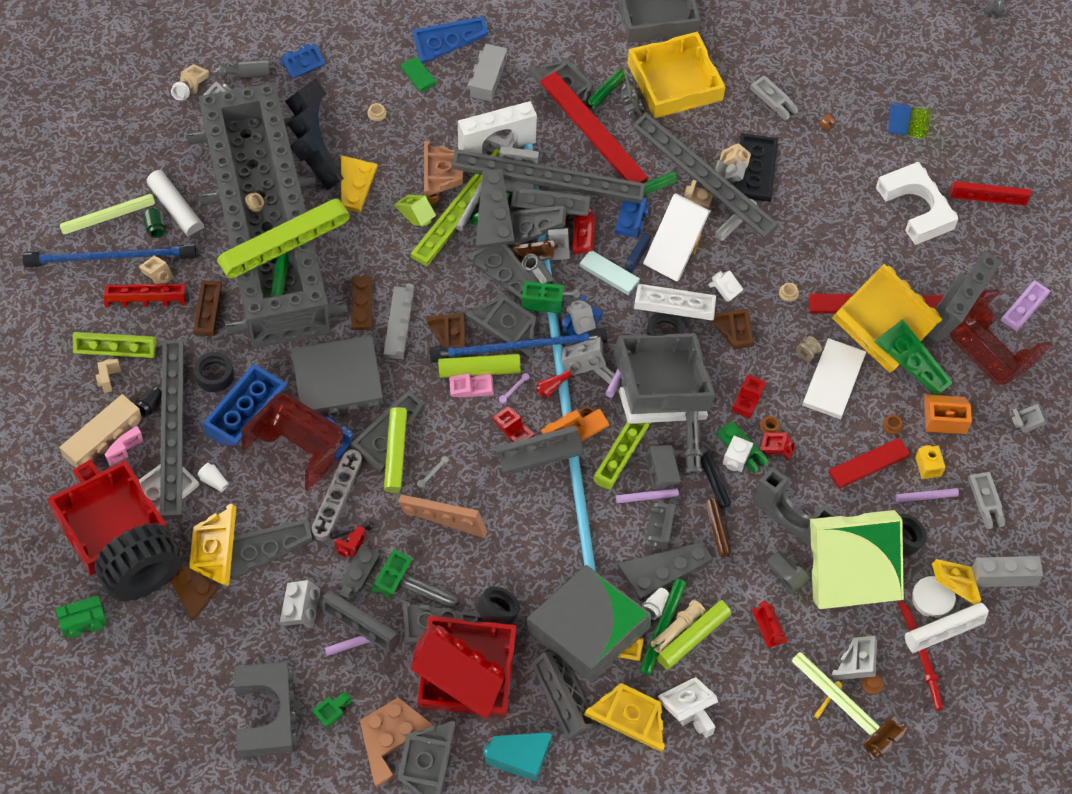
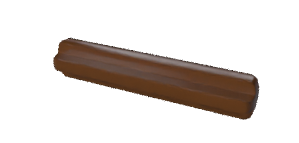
M715 498L708 499L706 507L719 556L727 557L730 555L731 550L718 501Z

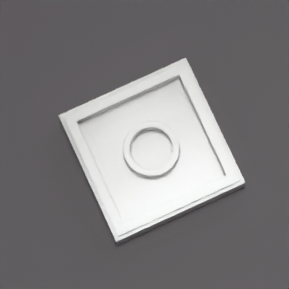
M696 677L658 696L661 704L678 721L718 702L716 695Z

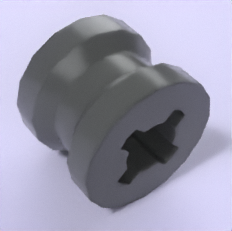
M987 0L986 14L996 13V15L1001 16L1004 0Z

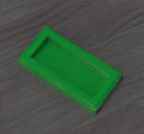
M417 57L401 64V69L420 93L436 85V80Z

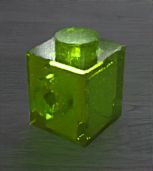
M912 107L907 131L908 136L926 138L929 130L931 110Z

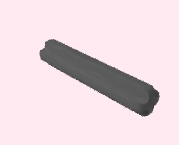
M404 573L399 582V585L450 608H455L459 602L457 596Z

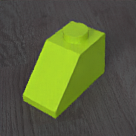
M408 194L394 204L413 225L424 227L431 223V219L436 216L424 195Z

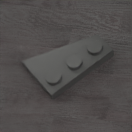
M564 206L510 211L515 241L514 244H507V246L512 248L518 243L522 244L548 233V230L565 227L567 209Z

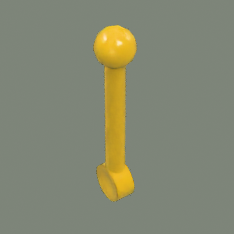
M837 681L834 683L840 689L842 688L841 682ZM829 696L814 715L815 718L818 719L830 702L831 698Z

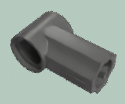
M528 254L524 257L522 266L530 274L534 282L556 283L546 268V264L535 254Z
M777 551L767 560L766 564L781 579V584L784 588L787 587L788 593H795L809 582L807 573L801 567H796L782 551Z

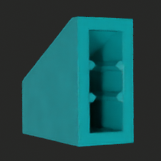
M536 733L493 736L491 743L487 742L483 751L485 764L536 782L549 749L552 734Z

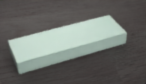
M594 251L589 252L580 262L581 268L628 296L640 280V278Z

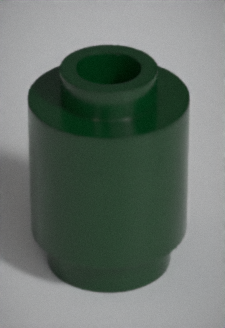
M150 208L145 211L143 219L146 232L152 238L163 236L166 226L162 211L156 208Z

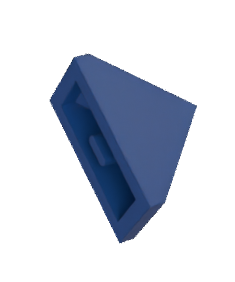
M890 102L888 133L907 135L912 108L909 104Z

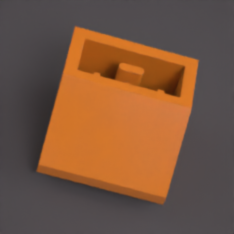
M924 395L926 432L967 434L972 423L971 404L966 397Z

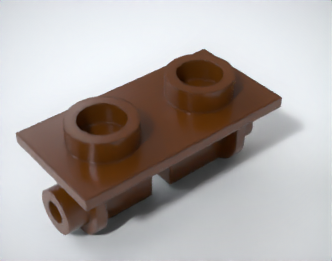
M543 240L542 242L529 244L518 243L514 246L513 250L515 254L519 255L518 260L520 263L528 254H535L540 260L553 259L555 240Z
M895 716L886 721L863 743L872 761L875 758L883 757L884 753L893 746V742H897L902 736L907 734V726L903 723L899 725Z

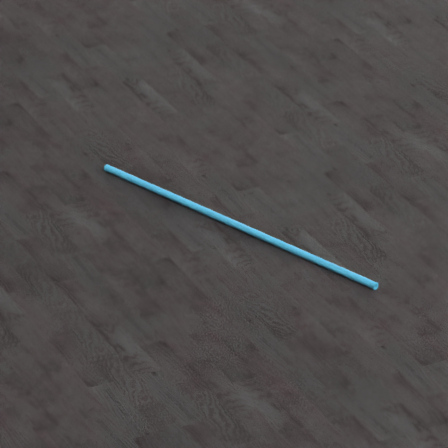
M531 143L524 144L523 148L524 150H533V145ZM534 184V190H539V185ZM546 234L537 237V242L547 240ZM550 259L541 260L546 264V268L552 275ZM547 312L551 337H561L558 313ZM559 343L558 345H552L557 376L566 371L561 361L563 346ZM568 380L562 382L558 388L562 416L572 412ZM579 456L569 458L583 561L584 566L588 565L596 571Z

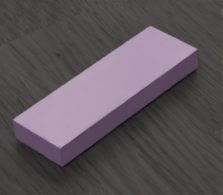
M1034 280L1005 313L1001 321L1018 331L1049 295L1050 290Z

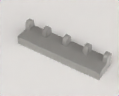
M406 284V288L394 286L384 358L404 359L414 295V285Z

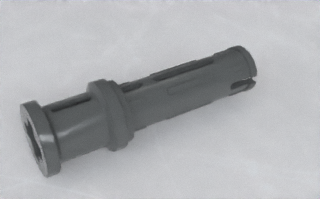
M689 411L685 413L687 450L684 453L687 461L685 474L701 475L703 474V469H701L703 452L699 449L698 412Z

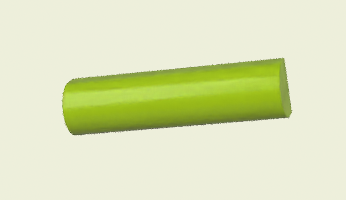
M73 333V353L154 358L156 356V337Z
M520 354L438 359L439 378H449L468 373L470 376L490 373L491 375L520 373Z
M400 407L390 409L384 479V491L389 493H399L402 484L407 409Z
M627 421L594 475L596 484L605 489H612L651 422L628 424Z
M720 600L662 650L657 657V661L665 669L669 670L731 616L729 607L723 600Z

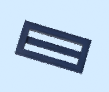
M646 232L642 234L626 260V271L630 273L634 271L650 245L651 234Z

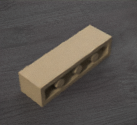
M123 394L120 395L59 447L62 456L75 468L90 459L93 462L98 455L107 452L109 446L125 434L126 431L139 424L140 419H142L139 408Z

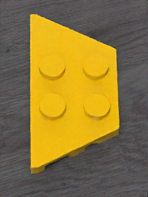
M233 504L226 506L227 510L219 515L215 513L208 517L206 521L200 522L193 527L189 564L190 569L225 586H229L236 518V506Z
M620 683L584 713L585 716L655 750L662 752L665 748L662 737L661 702L627 685Z

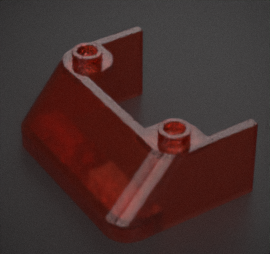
M998 289L984 290L963 322L950 332V337L995 384L1005 385L1033 367L1053 344L1050 341L1037 343L1031 350L1022 349L1014 355L988 329L994 322V313L988 305L1000 291Z
M287 393L276 394L241 429L243 450H246L257 438L265 442H274L282 435L312 454L313 456L309 460V467L305 470V490L307 491L328 471L343 440V430L341 427Z

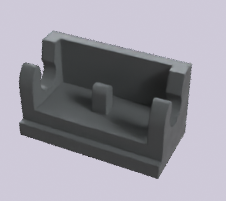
M672 445L650 446L645 459L653 491L675 489L674 485L680 484L681 479Z
M654 503V507L651 508L645 547L667 551L676 505Z

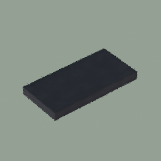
M741 133L739 144L749 151L751 156L743 179L735 182L734 187L749 199L771 202L778 138Z

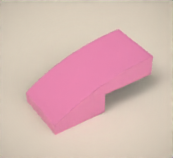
M469 373L449 377L452 397L494 395L491 373L471 377Z
M137 426L119 437L107 450L105 457L109 467L128 458L126 450L144 442Z

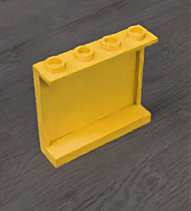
M883 264L835 313L832 319L884 369L891 373L900 364L874 341L903 319L921 342L942 321V318L936 309L930 308L925 303V299L921 295L914 293L910 289V285L905 280H901L896 275L893 268Z

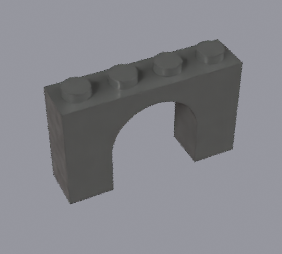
M771 467L759 480L753 504L811 547L810 519L836 517L839 515L824 504L812 517L798 510L786 494L789 478L774 467Z
M288 662L234 666V687L237 695L267 693L274 696L280 703L279 714L270 724L263 727L236 729L239 758L293 753V746L297 745L296 732H292V724H296L295 711H291V703H295L294 690H290V683L294 682L293 669L288 667Z

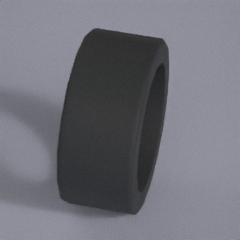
M657 312L648 320L646 335L657 336L654 332V327L659 323H670L676 327L677 334H684L685 325L679 315Z
M206 353L199 357L195 363V378L197 384L203 390L208 392L225 390L234 379L232 362L223 353ZM211 364H221L226 368L225 375L216 380L204 378L202 371Z
M901 513L898 515L902 518V528L913 538V542L903 537V555L910 556L923 547L927 541V534L919 520L909 514Z
M489 587L485 589L477 603V611L486 622L512 625L520 611V603L506 589ZM491 602L502 606L506 611L496 608Z

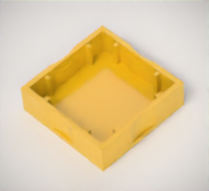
M698 32L678 36L665 42L651 43L629 49L627 63L637 84L640 86L641 93L654 119L723 100L725 85L716 67L710 61L707 49Z

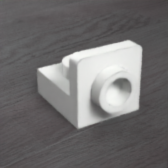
M704 709L680 722L684 726L694 720L693 724L699 734L703 733L705 738L713 735L715 725Z

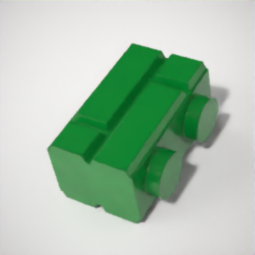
M99 595L55 608L64 638H77L83 632L89 630L96 632L107 625Z

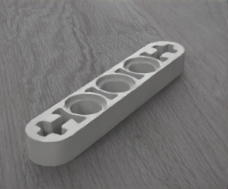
M348 450L343 455L314 520L312 535L318 541H325L331 536L330 534L335 527L360 470L362 457L357 450ZM356 457V461L352 462L351 469L348 468L349 459ZM342 474H349L351 476L350 480L346 482L341 481L339 477ZM335 491L343 493L340 499H334L331 495ZM327 509L335 511L332 517H326L323 513ZM323 521H324V522L326 523V524H325V531H326V532H322L321 534H318V530H320V529L322 528V526H323Z

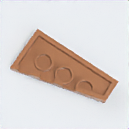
M401 495L398 502L403 512L409 516L415 515L482 538L486 537L488 531L478 510Z

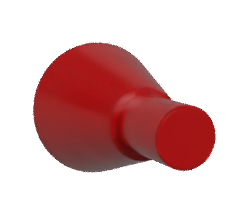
M567 369L558 376L538 381L536 390L542 398L546 396L548 399L562 382L570 378L572 374Z

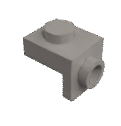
M568 228L548 230L549 241L555 240L553 259L550 260L569 259Z
M575 301L566 307L567 312L571 314L576 334L596 328L591 306L585 301Z
M1038 404L1018 411L1017 408L1013 409L1015 414L1012 417L1016 428L1020 427L1023 433L1047 424Z

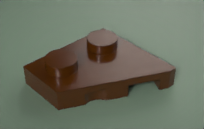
M748 309L714 314V319L711 321L733 349L754 347Z
M464 313L426 317L429 327L442 347L466 348V319Z
M185 565L181 567L176 576L171 580L174 590L177 592L189 617L193 621L219 590L216 584Z

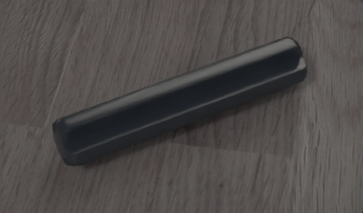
M709 452L703 453L701 463L718 504L722 509L730 506L731 501L712 455Z

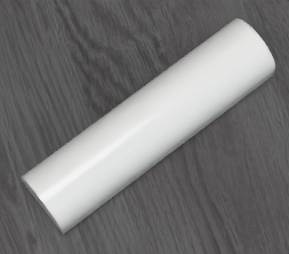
M162 170L152 172L147 178L148 186L188 237L203 229L204 224L165 173Z
M983 603L965 608L905 634L906 644L912 653L925 649L985 624L989 610Z

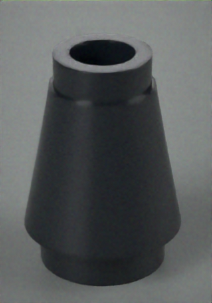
M153 387L136 400L135 405L139 408L141 416L146 417L153 413L162 397V391L159 388Z

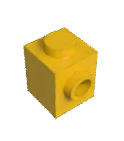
M926 445L918 449L915 459L921 479L941 477L946 467L939 446Z

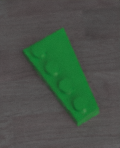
M903 319L874 341L935 395L940 394L953 383Z

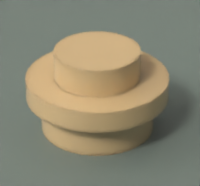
M372 104L368 109V117L373 121H381L386 117V109L382 104Z
M250 193L245 197V204L252 212H259L264 205V200L260 194Z
M785 283L780 287L779 296L782 300L792 302L798 298L799 290L795 284Z

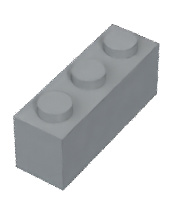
M485 44L483 51L480 50L479 63L474 66L473 79H469L468 89H470V97L492 102L507 61V48Z
M1040 556L976 558L972 565L977 587L1037 586L1043 577Z

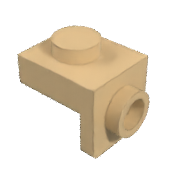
M107 359L97 363L99 374L96 375L98 387L102 386L104 393L112 392L109 374L121 372L118 359Z

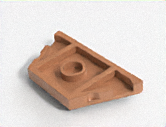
M424 141V196L428 197L463 185V171L451 169L455 150H450L444 146L437 148L431 146L429 141Z

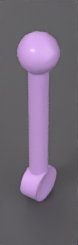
M524 373L522 378L505 395L499 397V402L502 404L506 403L507 398L524 381L529 380V374Z

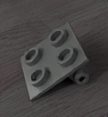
M624 68L627 84L622 86L621 92L625 113L629 118L635 117L636 114L642 116V110L645 108L642 99L639 98V95L642 94L640 86L635 83L633 74H629L627 69Z

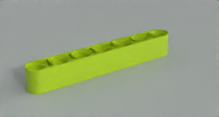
M339 199L330 200L222 253L218 257L217 262L228 278H235L343 225L349 220L350 214Z

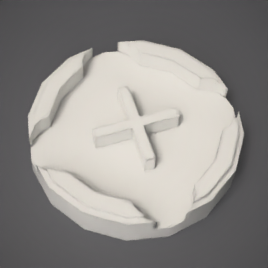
M935 576L920 579L912 592V601L915 608L927 617L941 618L947 615L953 609L956 600L955 592L937 582Z

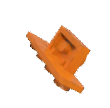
M576 409L573 412L566 413L561 419L547 424L545 428L541 429V432L545 434L576 426L581 440L584 441L608 427L609 423L601 409H597L584 418L580 416Z

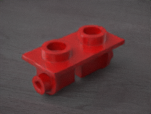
M767 601L760 602V607L751 611L766 647L771 648L787 643L788 641L772 604H768Z

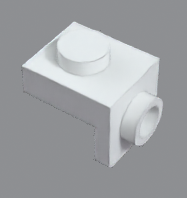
M719 271L712 276L713 281L708 284L710 288L715 286L727 302L731 301L743 290L731 271L724 273Z
M734 436L725 453L723 465H726L731 471L738 470L742 472L753 443Z

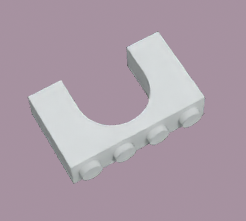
M531 101L459 120L458 149L482 154V145L485 139L491 134L504 129L512 130L518 148L526 143H536L537 115Z
M919 162L879 177L876 189L885 202L905 194H915L924 198L930 205L931 210L908 221L905 231L915 245L955 229L958 221L957 213L948 205L947 199L941 195L936 183L932 182L926 169L922 168Z

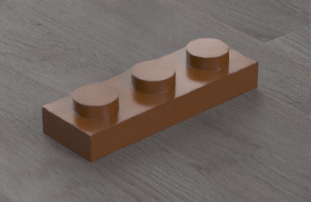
M352 276V330H372V276Z
M201 281L193 327L194 335L214 336L222 291L221 281Z

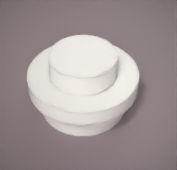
M176 82L171 89V93L176 100H185L189 97L190 90L185 83Z

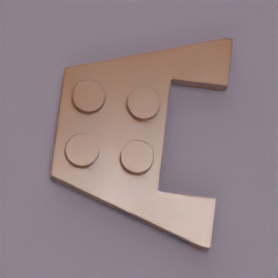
M399 698L360 719L373 782L376 788L393 778V774L383 760V757L403 746L407 734L434 726Z

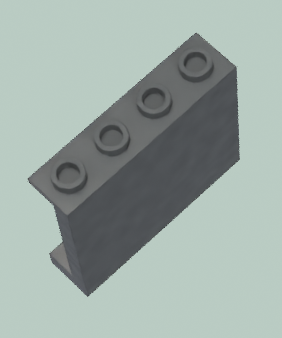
M984 250L967 277L960 272L936 307L942 321L924 338L936 345L961 324L1002 261Z
M372 335L291 349L303 421H317L319 414L324 417L336 418L339 415H354L362 411H376L380 408H385Z

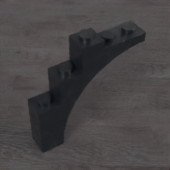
M315 78L285 100V103L296 116L287 125L298 138L296 142L290 145L291 150L301 162L305 160L328 191L344 178L331 159L322 138L318 117L319 106L327 93Z

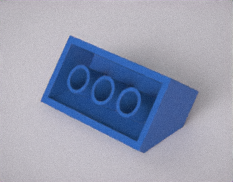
M253 364L203 422L205 435L221 445L236 446L285 389L287 383Z

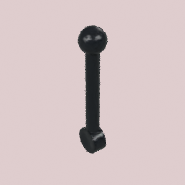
M367 522L366 525L360 527L372 530L374 524ZM355 528L341 532H332L330 534L331 539L339 538L349 534L351 531L354 532Z

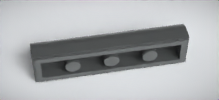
M329 591L322 597L323 612L386 652L391 653L399 644L401 635L339 595Z

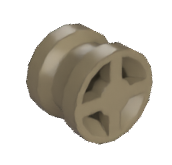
M808 336L804 339V343H800L796 347V351L805 361L810 362L815 354H819L822 351V347L814 337Z

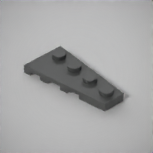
M403 601L406 645H415L427 630L428 616L460 619L471 623L486 622L477 612L464 610L460 612L451 610V608L443 607L440 609L430 607V605H414Z

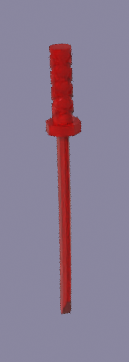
M898 600V605L909 631L917 629L918 627L909 607L901 600ZM925 648L917 651L925 673L924 681L930 686L935 710L941 711L944 709L937 686L939 677L934 674Z

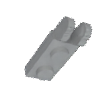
M766 76L761 77L750 85V90L775 112L777 111L778 115L784 120L790 117L787 110L793 115L798 112V107L790 100V97Z
M990 472L969 475L968 480L986 529L993 528L990 513H995L999 527L1005 526V518L1002 512L1003 507Z

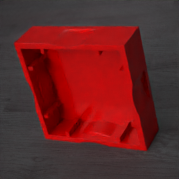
M126 460L98 473L95 477L84 483L76 484L48 498L50 511L90 576L96 574L95 561L98 554L116 536L119 537L123 532L132 530L133 527L143 526L148 523L160 524L167 528L165 521L153 502L144 494L139 480Z
M428 616L427 628L431 623L435 626L443 627L450 636L461 639L468 648L473 651H479L486 660L491 663L495 662L502 667L504 681L488 716L506 718L516 625L490 622L471 623L460 619ZM422 676L420 677L417 700L418 708L479 715Z

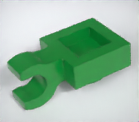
M346 691L340 694L334 701L327 697L312 710V713L328 729L344 715L341 709L352 703L351 697Z

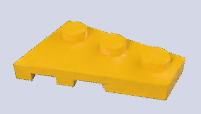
M341 155V175L344 178L341 181V203L346 210L361 212L377 171V164Z

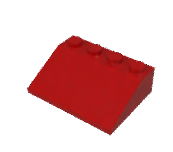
M432 623L416 643L410 669L486 719L504 681L502 667L495 662H489L482 653L477 650H471L464 641L459 638H453L443 627L435 626Z

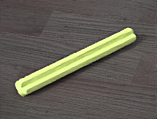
M148 194L61 223L60 228L63 234H68L154 205L155 200L152 194Z
M799 652L793 658L792 662L869 735H872L880 728L870 716L803 653Z

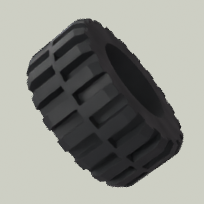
M148 523L143 526L133 527L132 530L123 532L119 537L116 536L110 544H106L95 561V572L111 598L124 602L140 599V597H146L150 593L158 591L164 584L169 583L170 579L176 576L177 570H180L182 567L183 554L168 528L160 524Z

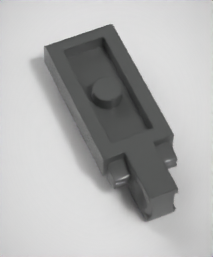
M362 545L359 547L341 580L340 587H342V590L339 594L340 597L349 601L353 593L358 594L359 591H362L380 558V553Z

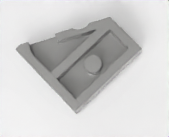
M876 637L853 638L849 649L841 658L842 663L838 670H833L832 672L833 679L844 680L876 676Z

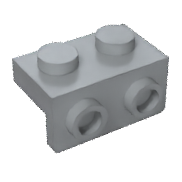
M309 580L287 583L280 623L285 626L303 624L308 628H313L320 598V588Z

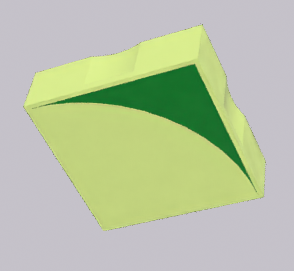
M895 510L864 513L854 517L836 516L810 519L811 549L814 558L812 590L813 600L819 609L904 600L902 518Z

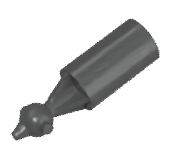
M269 60L239 61L228 68L224 66V63H221L217 69L213 70V73L221 76V79H225L227 74L238 78L270 77Z

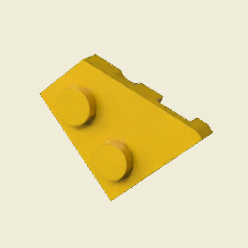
M939 559L932 563L937 582L974 605L981 601L972 567Z

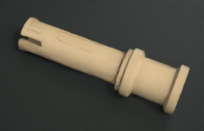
M692 600L685 611H680L677 614V619L651 641L652 647L656 644L658 645L654 650L661 652L683 630L688 629L698 618L702 617L706 613L703 605L696 600Z

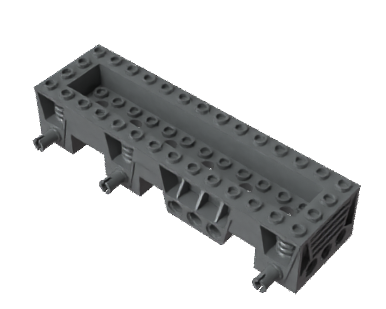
M275 83L198 96L205 129L200 132L186 133L189 146L206 142L210 149L218 189L216 192L199 194L201 207L216 203L221 205L230 249L267 232L262 230L266 226H270L273 229L306 213L300 188L315 186L316 179L314 173L297 177L286 127H289L287 123L296 116L294 114L282 115ZM244 134H250V135H251L249 138H242V137H241V136L244 135ZM251 164L258 165V167L254 169H251L248 166ZM258 193L265 196L263 199L264 205L259 212H252L247 208L245 197L248 194ZM313 240L286 252L289 255L284 291L287 292L286 295L270 297L276 264H272L269 261L237 276L245 318L242 321L226 323L228 336L243 332L249 333L252 347L255 349L330 334V315L347 313V305L345 300L328 304Z

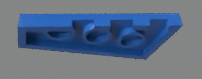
M483 16L412 30V35L419 60L423 64L488 36V30Z

